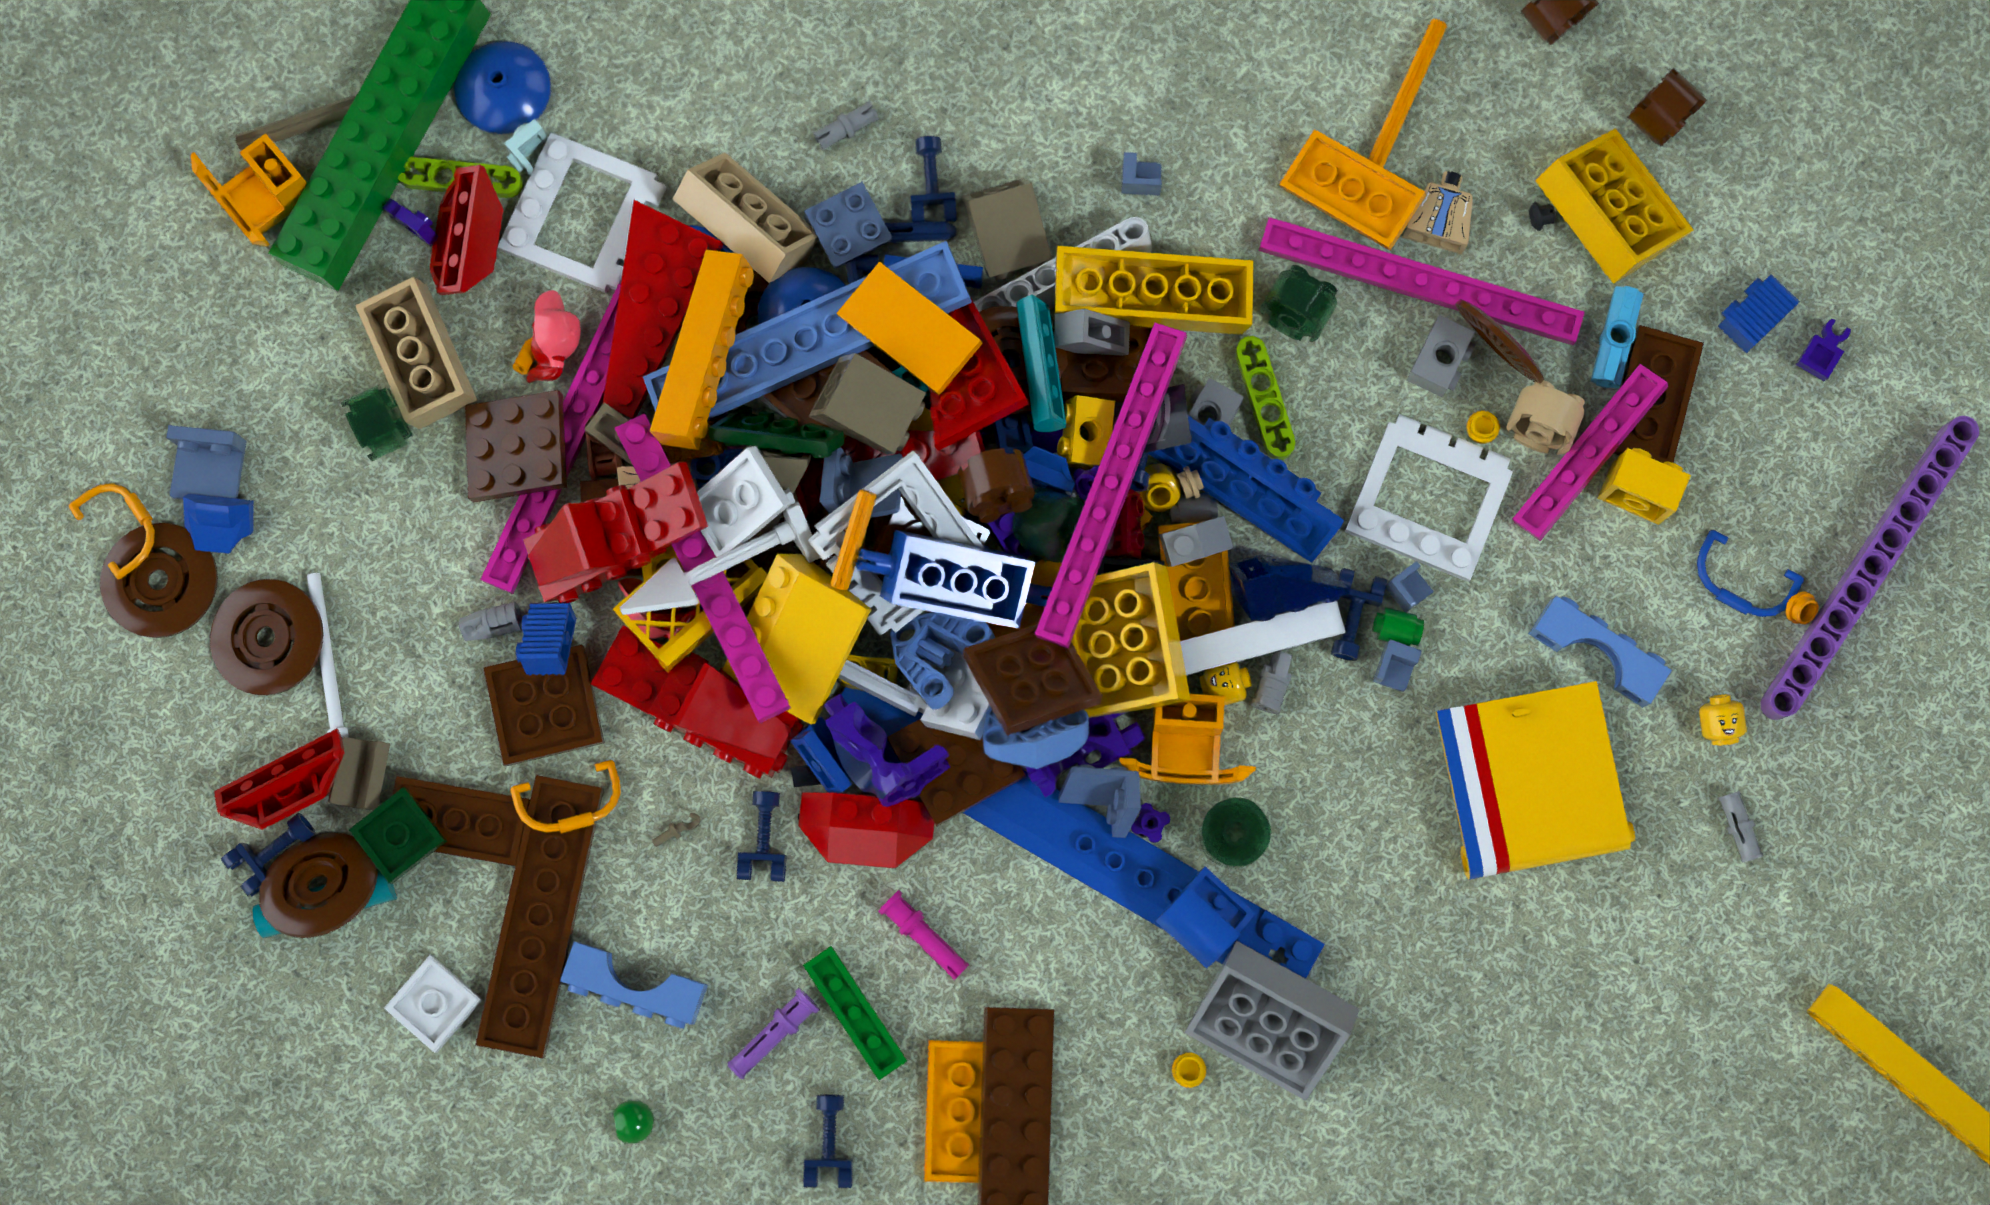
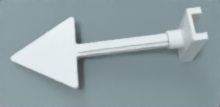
M784 490L791 502V505L782 511L786 521L774 526V530L717 556L686 573L682 571L676 558L670 559L620 606L621 613L626 615L696 605L699 601L691 587L693 584L718 574L780 543L784 545L794 540L809 563L821 558L808 541L812 533L798 501L795 502L791 490Z

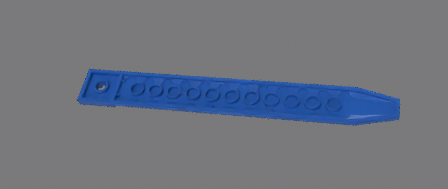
M845 687L841 694L847 704L855 701L865 711L864 714L885 730L887 737L923 716V713L918 711L914 717L858 689ZM887 740L884 750L886 761L889 763H900ZM1023 770L1026 775L1024 779L963 812L970 818L1162 930L1164 929L1156 922L1157 918L1199 873V871L1130 831L1126 838L1112 837V824H1107L1106 817L1083 804L1060 803V791L1058 789L1051 795L1044 797L1040 788L1032 783L1028 772ZM1235 893L1256 914L1240 932L1239 937L1216 961L1223 964L1236 941L1271 960L1273 958L1268 955L1271 949L1277 951L1281 947L1285 950L1284 956L1287 958L1285 964H1279L1306 979L1325 944Z

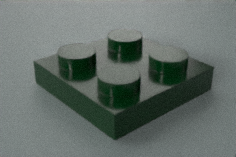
M405 787L401 788L349 829L390 884L396 882L447 842L410 791Z

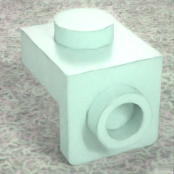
M535 119L529 124L524 123L519 126L513 136L504 143L510 152L507 156L509 162L518 172L524 169L529 176L533 171V167L526 157L548 139L545 131Z

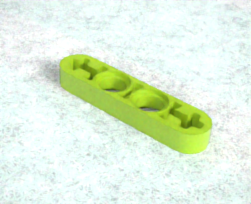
M409 157L404 166L406 168L405 171L408 172L411 170V166H415L419 173H427V167H429V182H426L424 175L418 174L413 175L412 180H409L404 173H400L398 177L401 184L409 189L446 192L454 180L453 175L457 168L481 165L485 167L490 180V174L494 173L495 180L504 181L508 175H511V178L515 181V184H509L508 189H505L500 182H492L499 198H513L523 188V180L519 172L510 166ZM443 169L452 171V178L446 184L436 182L437 173Z
M1246 336L1240 340L1236 348L1235 355L1265 451L1272 459L1284 460L1294 451L1296 445L1294 433L1266 346L1260 338ZM1246 345H1251L1252 349L1259 350L1255 355V361L1257 366L1261 363H1264V366L1255 367L1249 372L1246 368L1252 367V361L1249 355L1243 356L1242 354L1245 352ZM1256 375H1264L1268 378L1270 386L1264 391H1258L1251 385V379ZM1267 405L1276 407L1279 411V418L1274 422L1264 420L1261 416V409ZM1281 424L1284 425V428H1280L1278 431L1280 439L1282 441L1287 440L1289 443L1285 446L1284 452H1280L1278 447H1272L1276 440L1274 430L1267 433L1266 429H1275Z

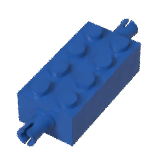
M895 530L889 554L861 548L858 557H862V559L869 560L870 562L858 559L856 562V569L858 571L863 570L884 575L880 597L891 604L1013 628H1020L1025 603L1045 607L1048 598L1041 595L1049 596L1053 588L1051 586L1047 587L1030 583L1035 562L1021 555Z

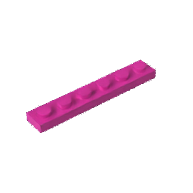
M1640 364L1512 518L1514 523L1541 541L1668 387V383Z

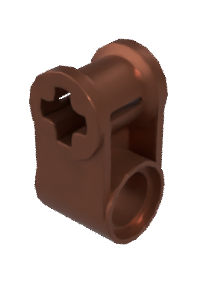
M592 415V416L587 420V422H586V424H585V428H586V426L589 424V422L592 420V418H593L595 415ZM585 431L588 448L587 460L591 479L598 480L599 476L617 474L616 467L625 466V460Z

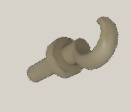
M690 813L689 817L695 819L691 823H684L682 821L677 825L674 822L669 824V830L652 840L655 847L672 837L676 839L682 837L680 832L683 830L695 829L700 823L699 815Z

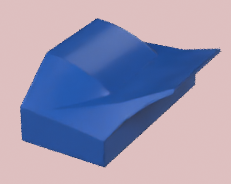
M1033 446L1023 454L1032 485L1071 500L1075 491V482L1070 474L1066 458Z
M187 494L183 497L184 524L191 535L195 550L229 554L242 538L253 533V500Z

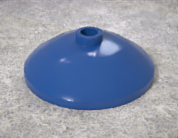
M497 41L485 44L469 54L455 80L454 94L461 113L472 125L488 133L510 134L514 133L522 124H529L532 120H537L542 115L550 99L551 80L544 62L533 50L516 42ZM496 76H503L501 82H493Z
M801 267L791 269L780 278L770 282L764 290L758 306V324L764 323L846 285L832 273L819 268Z

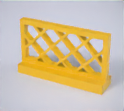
M675 554L672 558H676V560L679 563L680 561L677 555ZM751 558L743 561L749 569L741 578H727L728 582L733 584L731 588L741 608L759 593L767 576V573L761 567L759 568ZM654 572L617 604L613 611L657 658L660 665L669 672L711 636L714 630L704 610L700 613V601L696 604V617L690 623L675 622L676 608H672L671 622L651 621V611H647V621L632 620L627 614L623 615L620 611V606L656 573ZM638 626H646V635ZM650 626L671 627L670 640L660 649L650 640ZM675 628H683L674 636Z

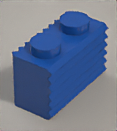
M1772 274L1765 281L1758 277L1744 291L1748 297L1741 304L1735 299L1721 313L1725 319L1718 327L1734 343L1742 348L1745 353L1750 351L1800 302Z
M530 603L528 615H524L522 618L524 636L522 637V642L517 643L516 659L518 662H521L526 674L530 676L532 674H541L543 676L545 674L564 675L577 619L570 603Z

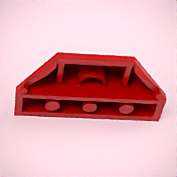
M481 165L457 168L453 175L454 180L447 188L439 206L435 233L439 237L433 243L429 269L436 285V291L440 295L465 293L494 272L503 207L485 167Z
M335 729L215 790L217 812L222 817L263 830L324 799L332 789L345 754L341 733L338 729Z
M802 792L798 826L828 863L896 869L933 839L935 823L923 802L904 800L886 807L880 803L877 796Z

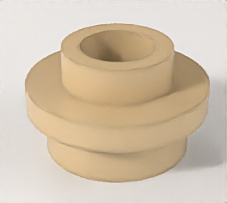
M1186 466L1183 468V472L1177 474V478L1186 499L1193 496L1197 499L1200 497L1199 490L1203 489L1204 486L1198 471L1194 470L1191 472L1189 467Z

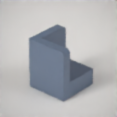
M1124 152L1121 194L1160 196L1162 165L1160 163L1137 162V153Z
M1417 561L1390 580L1386 585V589L1404 612H1408L1434 592L1417 571L1421 567Z
M1389 640L1384 646L1373 682L1404 692L1413 667L1418 664L1422 650Z

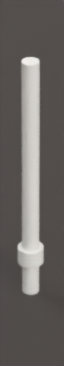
M311 573L307 575L309 594L320 613L323 623L324 636L319 659L330 725L327 733L338 729L341 733V738L349 737L348 728L344 727L321 575L320 573Z

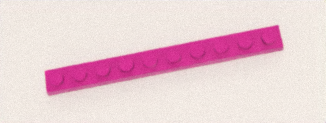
M1271 217L1268 218L1258 250L1456 311L1459 310L1455 303L1462 299L1480 308L1499 324L1572 346L1577 341L1585 313L1581 310Z
M620 283L612 296L563 401L567 478L586 439L585 424L592 415L598 412L603 402L621 287ZM562 489L519 495L481 576V581L514 594L529 561L523 539L535 534L534 529L547 523Z
M1158 323L1153 325L1035 632L1037 638L1069 648L1186 342L1187 333Z
M645 413L615 427L619 439L641 482L671 466L659 441L649 431L651 425ZM701 531L672 545L685 573L716 557ZM722 571L693 584L692 587L759 723L790 709L791 707L724 572Z

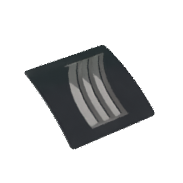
M1185 384L1168 387L1143 453L1191 443Z

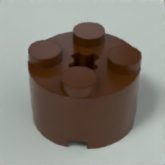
M1536 0L1533 3L1530 1L1520 13L1544 42L1547 41L1551 46L1573 25L1576 26L1589 15L1599 3L1597 0Z
M1675 68L1670 70L1661 79L1662 82L1652 88L1627 116L1635 126L1660 147L1670 137H1674L1686 124L1685 121L1691 114H1695L1707 101L1702 96L1703 94Z
M1004 448L988 450L968 459L969 466L964 471L962 467L958 469V477L970 514L978 516L981 523H990L1005 513L1012 511L1016 513L1024 512L1032 507L1031 499L1035 491L1024 455L1020 450L1014 449L1015 454H1006Z

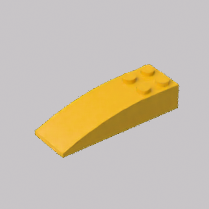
M1057 246L1055 313L1088 309L1128 321L1130 325L1153 328L1154 323H1158L1183 331L1243 335L1252 326L1254 260Z

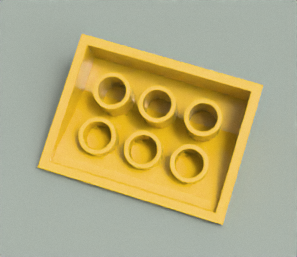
M1616 128L1559 157L1535 180L1545 196L1555 206L1564 221L1574 231L1583 246L1590 252L1613 284L1635 272L1694 231Z
M777 554L747 616V620L791 707L786 711L809 724H815L869 616L871 608L848 589L840 590L832 587V577L814 562L809 563L803 554ZM727 658L723 670L739 683Z
M1153 562L1097 575L1071 640L1102 694L1101 704L1084 709L1088 713L1089 718L1160 707L1191 700L1167 566Z

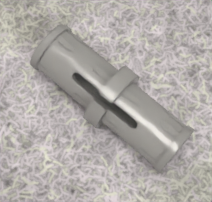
M866 102V104L846 115L843 113L838 115V120L818 131H814L813 135L817 143H820V148L824 151L845 137L850 139L855 136L854 132L879 120L876 110L872 109L873 105L871 102Z
M1738 791L1718 799L1722 804L1730 826L1727 827V831L1729 834H1733L1743 863L1764 855L1761 852L1752 828L1755 826L1754 820H1749L1740 795L1741 793Z

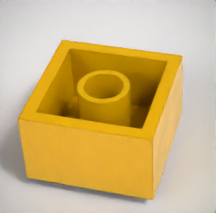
M1627 448L1612 462L1597 498L1659 525L1676 512L1691 475L1683 472V468L1675 463L1668 461L1662 463L1652 459V455L1645 450L1639 448L1631 450Z

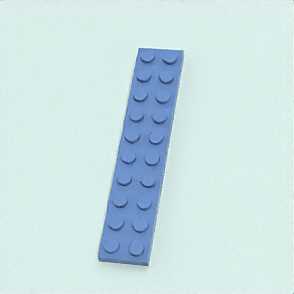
M947 241L887 267L945 313L972 303ZM866 277L735 335V342L729 348L727 354L725 374L723 377H720L716 390L717 401L710 410L708 420L837 363L839 357L853 353L857 354L875 346L836 314ZM670 365L643 376L655 411Z

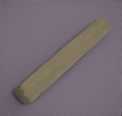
M350 96L239 133L235 136L237 146L242 151L265 133L275 143L341 121L356 96Z

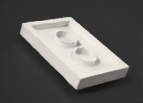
M756 446L746 448L697 491L709 526L701 530L716 557L746 543L791 505V502Z
M956 651L951 665L944 674L953 686L954 693L952 698L946 705L937 710H932L927 706L920 720L926 727L980 740L984 733L986 713L991 706L963 655ZM943 688L940 689L934 696L938 695L943 690Z

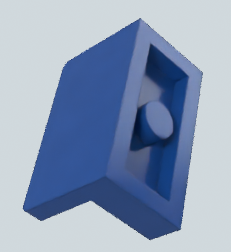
M818 717L815 724H809L790 740L827 793H841L852 785L849 780L850 777L840 762L831 731L823 717Z

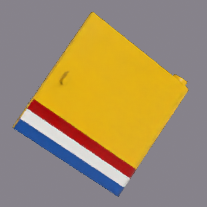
M1597 681L1436 711L1464 845L1461 846L1460 850L1461 860L1468 880L1619 852L1631 848V842L1635 841V830L1633 824L1630 821L1627 822Z

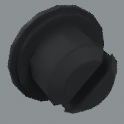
M1534 202L1529 208V219L1532 227L1541 231L1543 225L1553 224L1556 220V213L1553 212L1555 210L1554 206L1551 204L1540 206L1537 202Z

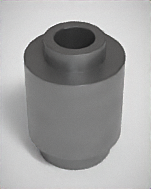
M1208 492L1199 493L1200 497L1197 499L1194 496L1186 499L1185 495H1180L1178 503L1169 509L1171 525L1204 522L1212 518H1218L1216 498H1210Z

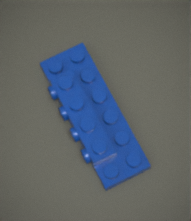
M1188 415L1191 443L1149 452V455L1168 465L1176 473L1183 472V468L1186 466L1189 467L1191 472L1197 470L1204 486L1203 491L1208 492L1209 495L1311 563H1313L1345 521L1330 509L1317 502L1322 492L1316 489L1312 480L1299 478L1287 469V465L1282 460L1269 458L1259 451V447L1255 442L1242 440L1233 434L1229 425L1223 421L1215 422L1209 418L1203 426Z

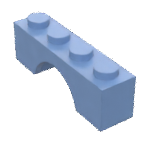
M1555 596L1551 599L1528 634L1555 652L1576 643L1590 644L1599 648L1609 657L1614 667V690L1642 708L1651 704L1672 671L1665 666V660L1652 652L1646 654L1635 647L1637 643L1629 636L1621 633L1617 635L1607 629L1608 624L1595 615H1590L1589 617L1579 611V605L1573 600L1564 596L1561 598Z
M580 942L573 943L560 980L569 984L567 990L587 997L588 992L591 991L601 995L600 1002L615 1007H620L621 1002L634 1006L633 1013L652 1018L653 1013L666 1016L664 1023L682 1029L685 1028L686 1023L690 1025L695 1024L708 987L707 984L677 974H671L661 985L647 991L631 989L616 975L612 962V953Z

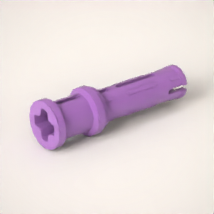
M801 988L795 991L796 995L782 1009L777 1008L774 1011V1019L727 1063L728 1067L739 1078L743 1079L788 1034L792 1035L793 1033L796 1034L799 1031L798 1026L812 1012L817 1013L820 1010L817 1004Z

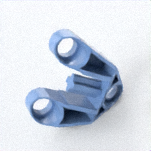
M936 612L918 615L896 633L892 629L890 632L896 665L932 710H937L946 705L954 693L953 686L948 679L930 664L923 661L926 659L941 669L944 666L949 667L951 665V657L954 653L940 645L938 641L963 655L964 648L995 638L994 633L986 622ZM905 630H915V634L911 639L907 641L900 640V636ZM984 636L981 641L975 643L979 638ZM943 688V690L938 695L934 696L940 689Z
M990 707L986 713L983 733L984 752L989 757L999 761L1036 769L1070 757L1085 744L1089 735L1088 713L1085 710H1081L1006 736ZM1080 723V725L1070 726L1072 724Z

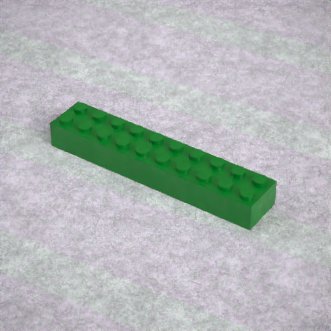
M409 0L268 252L285 268L339 291L384 209L382 207L390 199L399 183L398 177L400 173L405 172V164L409 157L414 156L456 80L461 67L491 16V13L481 0Z

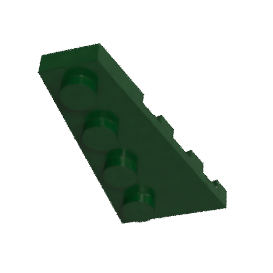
M744 405L709 427L710 440L723 442L725 446H738L742 444L752 447L756 446L758 450L772 448L780 449L785 454L803 452L810 453L815 458H825L831 456L832 452L844 445V432L814 423L798 426V419L786 417L775 420L774 413L761 411L759 415L752 414V407Z

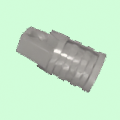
M516 601L489 609H482L460 618L459 629L465 641L494 638L506 633L522 631L521 611Z
M1282 651L1273 653L1269 665L1265 664L1259 677L1260 681L1257 684V690L1254 693L1251 706L1268 713L1280 714V707L1283 704V698L1287 691L1286 688L1289 686L1292 676L1288 673L1292 655Z

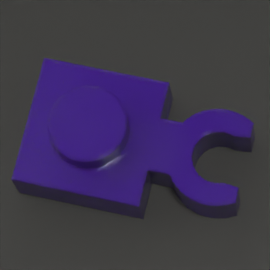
M391 198L382 207L390 214L391 218L405 226L408 231L429 246H432L439 236L430 228L433 222L419 210L414 214Z
M1833 318L1822 327V338L1815 334L1810 339L1795 364L1822 381H1826L1845 352L1838 348L1837 345L1845 341L1851 332V329L1847 327L1840 336L1835 335L1832 332V326L1836 320Z

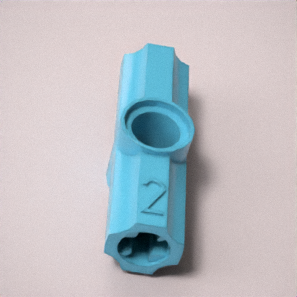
M1616 286L1614 288L1604 330L1599 337V349L1591 377V382H1594L1597 386L1618 389L1621 385L1630 346L1636 337L1635 326L1644 295L1637 288L1629 286ZM1611 332L1620 333L1624 343L1615 342L1610 335Z

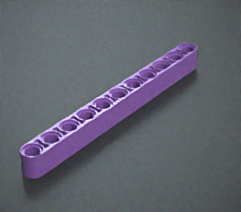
M1959 416L1939 429L1763 695L1761 710L1767 718L1780 720L1795 714L1799 710L1977 440L1979 426L1973 418ZM1953 428L1961 431L1963 440L1955 437ZM1936 454L1944 458L1945 467L1937 463ZM1919 480L1927 485L1928 494L1923 493L1919 489ZM1901 507L1909 511L1910 521L1902 517L1900 513ZM1883 534H1887L1892 538V548L1884 544ZM1866 560L1870 561L1874 565V575L1870 574L1866 570ZM1848 587L1856 591L1858 595L1857 602L1852 601L1848 597ZM1830 614L1835 615L1839 619V629L1833 628L1830 625ZM1812 641L1817 642L1821 646V656H1817L1812 652ZM1794 668L1799 669L1803 673V684L1794 680ZM1776 695L1781 696L1785 700V711H1781L1775 706L1774 699Z

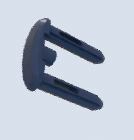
M946 221L885 223L889 232H904L890 233L892 240L888 243L947 241L957 234L956 226ZM879 254L862 255L846 263L848 284L862 279L863 275H869L879 263Z

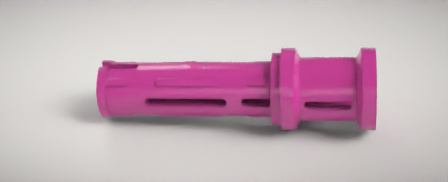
M898 890L878 912L881 915L886 914L900 928L899 933L901 935H909L955 980L969 964L923 920V913L920 910L915 911L902 898L903 893Z

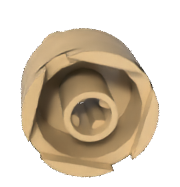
M1544 380L1540 384L1535 382L1534 385L1527 386L1521 390L1506 429L1508 432L1511 429L1515 432L1513 438L1518 443L1537 452L1548 454L1549 449H1559L1557 454H1565L1570 450L1583 419V405L1585 401L1576 394H1566L1554 389V386L1548 381Z

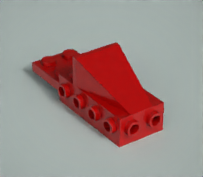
M678 462L628 489L626 485L612 487L606 491L607 496L603 498H594L583 503H567L561 507L551 523L536 527L534 529L535 534L523 539L544 602L572 603L579 599V595L596 591L603 587V583L620 579L627 575V571L650 564L651 559L667 552V547L709 527L687 462Z
M622 625L591 682L592 686L655 718L653 723L655 726L669 733L672 732L673 728L685 734L683 740L700 749L703 743L714 748L715 750L712 755L729 764H731L733 759L745 764L742 770L758 779H761L763 774L772 778L775 772H781L788 758L785 752L791 743L790 740L804 728V725L801 724L802 719L784 711L759 723L741 685L727 674L722 667L718 672L708 664V660L691 652L689 657H685L671 671L667 672L628 627ZM650 639L658 649H660L663 646L660 643Z

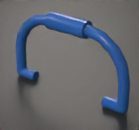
M1710 530L1699 551L1697 569L1699 578L1705 588L1716 596L1715 599L1745 615L1749 613L1759 617L1775 616L1785 611L1788 600L1799 592L1804 578L1787 569L1784 576L1794 581L1782 603L1773 608L1765 609L1752 606L1751 602L1723 587L1721 589L1718 588L1707 575L1705 561L1714 540L1725 545L1729 537L1715 530Z

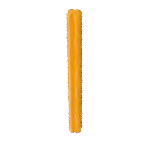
M1438 19L1430 21L1368 159L1381 167H1384L1445 33L1447 24Z

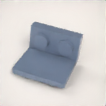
M863 182L804 210L805 221L813 228L834 268H838L892 240V236Z
M168 425L166 438L177 445L170 497L183 500V497L187 494H198L238 499L247 441L232 431Z
M841 447L832 452L831 456L824 458L820 503L829 514L858 493L860 489L866 487L903 458L902 455L895 454L853 462L851 457L847 456ZM898 488L873 507L870 518L899 512L901 492Z
M1086 764L1071 767L1059 793V802L1108 806L1106 818L1107 824H1112V837L1126 838L1141 809L1139 771H1129L1124 767L1100 769Z

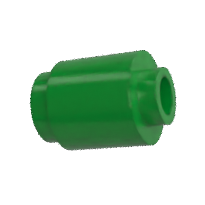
M1385 607L1383 613H1376L1372 632L1377 633V640L1385 642L1393 640L1408 646L1411 644L1418 646L1423 634L1424 620L1418 619L1416 614Z

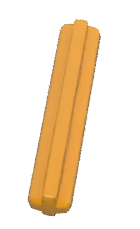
M860 489L857 494L831 579V586L836 589L847 590L849 588L876 500V494L871 491Z

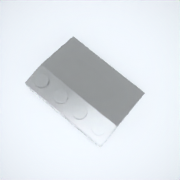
M1236 941L1184 1033L1306 1101L1350 1036L1359 1008Z

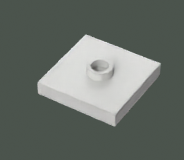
M429 955L384 1009L434 1053H438L483 999L433 955Z

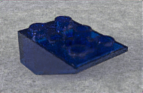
M1262 554L1229 563L1237 601L1251 621H1268L1273 619L1275 614L1285 611H1303L1310 604L1335 602L1340 599V596L1349 594L1348 587L1332 568Z

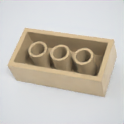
M725 152L688 169L673 197L677 204L734 253L743 254L750 266L769 283L780 278L787 271L805 264L819 240L813 228Z
M413 276L355 305L406 423L421 429L464 408L465 405H470L477 401L426 284Z

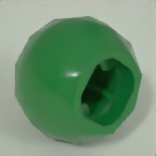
M627 1100L620 1103L614 1109L618 1140L625 1144H637L644 1141L652 1133L654 1115L645 1103L640 1100Z

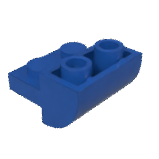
M1205 866L1157 918L1156 922L1205 968H1208L1239 937L1240 932L1256 913Z

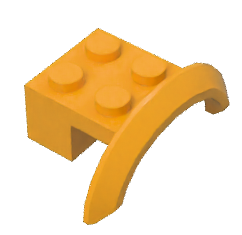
M266 133L239 152L249 166L223 186L193 152L191 154L192 171L253 245L270 246L263 234L287 217L293 210L307 185L301 174Z
M1190 694L1191 700L1154 707L1151 765L1141 763L1135 758H1119V762L1124 768H1127L1129 771H1139V778L1176 784L1223 785L1237 783L1245 780L1256 770V766L1242 765L1231 769L1219 770L1220 737L1224 725L1225 696Z

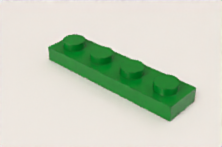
M832 946L803 965L878 1081L908 1061Z

